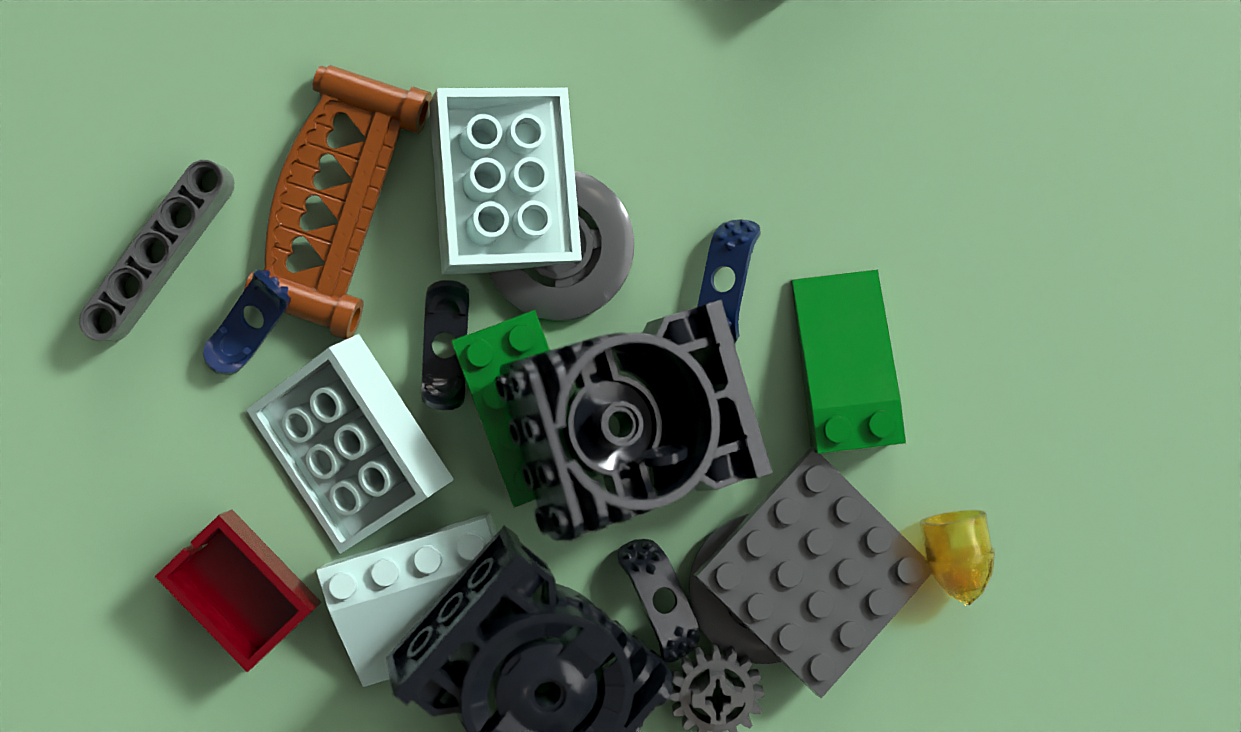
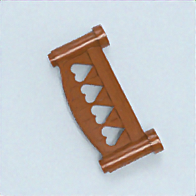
M329 65L328 67L320 66L315 73L313 90L320 93V101L298 133L283 164L275 187L267 224L264 270L270 272L269 277H277L279 287H288V296H290L291 302L285 310V314L330 328L331 335L346 340L355 334L364 306L363 299L348 295L347 292L401 129L416 134L422 131L429 115V103L432 99V94L417 87H411L408 91ZM341 113L347 114L365 136L366 140L335 149L330 148L327 138L335 130L333 127L335 116ZM328 154L333 155L353 181L318 190L314 186L313 181L315 175L321 172L319 167L320 159ZM311 196H319L339 223L311 231H304L300 226V219L307 213V199ZM298 237L306 238L325 262V265L295 273L290 272L286 266V261L290 255L294 254L292 250L293 241ZM253 272L249 275L244 290L250 283Z

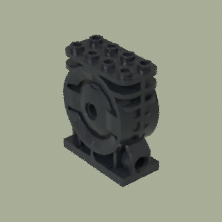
M721 300L647 322L642 333L621 332L602 335L503 364L500 367V375L495 378L497 393L501 401L507 403L511 420L508 422L511 439L516 446H520L525 463L521 467L523 480L527 488L533 490L538 508L534 511L537 526L542 534L548 533L553 540L571 541L580 538L582 534L603 530L613 523L629 521L631 517L648 513L655 508L677 501L692 489L697 491L718 490L746 479H756L773 473ZM617 366L620 371L625 372L631 376H634L642 384L633 380L632 378L619 375ZM575 383L577 390L568 400L571 387ZM611 415H614L619 421L620 429L617 436H614L609 430L608 421ZM560 427L564 430L565 441L570 454L575 460L569 461L563 451L558 435V428ZM671 444L686 445L687 458L670 465L649 467L648 472L647 466L643 462V453L658 446ZM579 464L594 474L602 475L606 491L602 489L601 482L590 479L583 472Z
M505 525L386 657L394 696L406 705L412 700L432 716L457 713L458 719L466 732H639L643 721L656 707L663 705L673 691L672 673L659 654L652 649L648 650L643 641L635 635H630L621 623L610 619L606 613L598 609L584 595L569 587L555 584V578L548 564L523 545L518 536ZM565 633V635H564L561 639H559V638H554V637H561V636ZM605 661V664L601 667L602 677L597 686L594 671ZM499 665L493 683L494 700L498 710L488 719L491 715L488 705L489 685L493 673ZM553 682L552 687L547 691H535L540 684ZM597 693H598L599 696H600V699H599V701L595 704L596 696H597Z

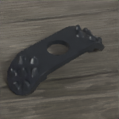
M441 280L427 287L425 298L421 396L422 401L428 407L443 411L459 408L464 404L465 377L456 353L449 358H441L434 353L432 348L434 338L440 333H450L456 339L467 335L469 289L466 285L452 280Z
M635 539L626 543L618 551V562L634 586L659 642L661 657L668 663L675 662L683 656L686 657L699 643L700 630L668 557L653 540ZM662 587L668 588L675 598L673 608L665 614L658 612L653 605L654 593Z

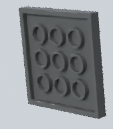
M810 448L693 576L816 696L822 698L936 568L821 454L815 453V448Z

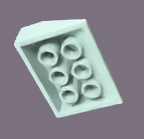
M437 88L429 103L442 275L489 273L580 262L582 257L568 88Z
M359 334L329 347L246 409L340 554L454 480Z
M491 513L330 561L316 570L329 613L363 687L390 679L386 657L496 535Z

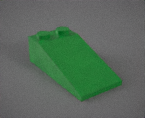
M878 269L792 279L811 448H815V453L821 454L906 443L901 397Z

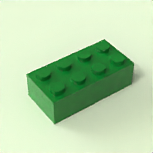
M533 310L451 341L514 508L535 500L533 490H529L523 480L521 467L525 463L520 446H516L511 439L508 429V422L511 420L507 403L502 402L497 393L495 378L500 375V367L503 364L550 350L536 311ZM560 427L558 428V435L563 451L569 461L575 460L570 454L565 441L564 430ZM579 464L583 472L590 479L597 476V474L586 470Z

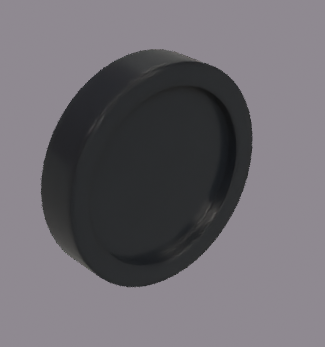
M671 444L648 450L643 453L642 458L645 466L659 467L684 460L688 457L686 445Z

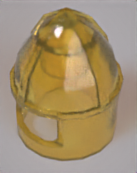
M959 510L922 519L920 526L926 554L924 561L929 566L933 577L949 596L964 605L972 604L984 593L994 571L995 548L992 547L986 512L983 510Z

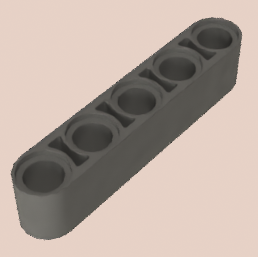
M198 160L185 170L83 308L79 316V325L86 337L98 341H118L130 333L230 198L234 190L235 181L227 168L210 160ZM215 171L218 176L217 186L211 192L205 193L202 188V179L206 173ZM187 205L192 212V218L187 226L180 228L176 222V214L180 208ZM161 240L166 248L165 256L160 262L155 263L151 258L150 250L155 242ZM134 275L139 281V290L134 297L130 298L126 294L125 283L130 276ZM106 310L113 317L112 328L107 333L99 325V318Z

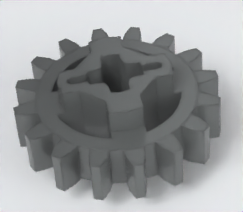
M712 644L711 654L707 655L704 654L700 647L695 648L696 659L694 661L683 656L680 660L684 672H672V682L677 686H673L670 700L676 701L672 705L674 716L684 715L682 718L683 728L688 730L696 725L697 732H722L726 730L737 732L736 726L742 724L750 729L753 725L749 713L761 714V705L756 699L765 697L763 686L757 684L761 680L759 670H749L752 665L750 657L745 655L737 660L735 647L732 646L729 647L725 654H720L717 644ZM724 668L733 671L739 677L729 676L724 671ZM705 670V672L699 678H695L699 673ZM716 679H718L722 689L719 692V697H717V705H714L711 695H713V688H716ZM694 708H701L708 716L699 713Z

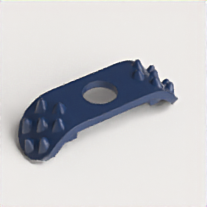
M741 219L721 224L713 234L697 305L699 307L718 300L722 301L734 344L740 336L738 324L739 311L751 254L753 253L756 241L761 235L759 224L754 221ZM723 267L731 268L735 274L734 285L726 292L718 291L714 285V276Z
M256 269L253 272L252 279L220 327L205 343L203 351L204 361L215 373L230 375L242 369L260 348L289 306L291 298L288 296V287H279L277 277H269L270 272L268 270L260 271ZM246 306H254L260 310L264 319L261 328L252 327L247 323L244 317Z

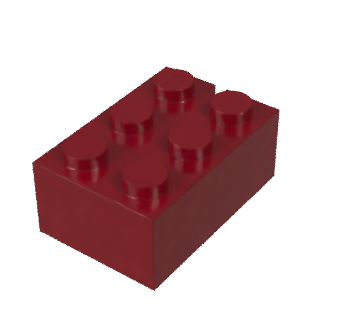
M233 509L219 514L190 542L191 546L180 551L154 576L247 673L261 662L322 603Z

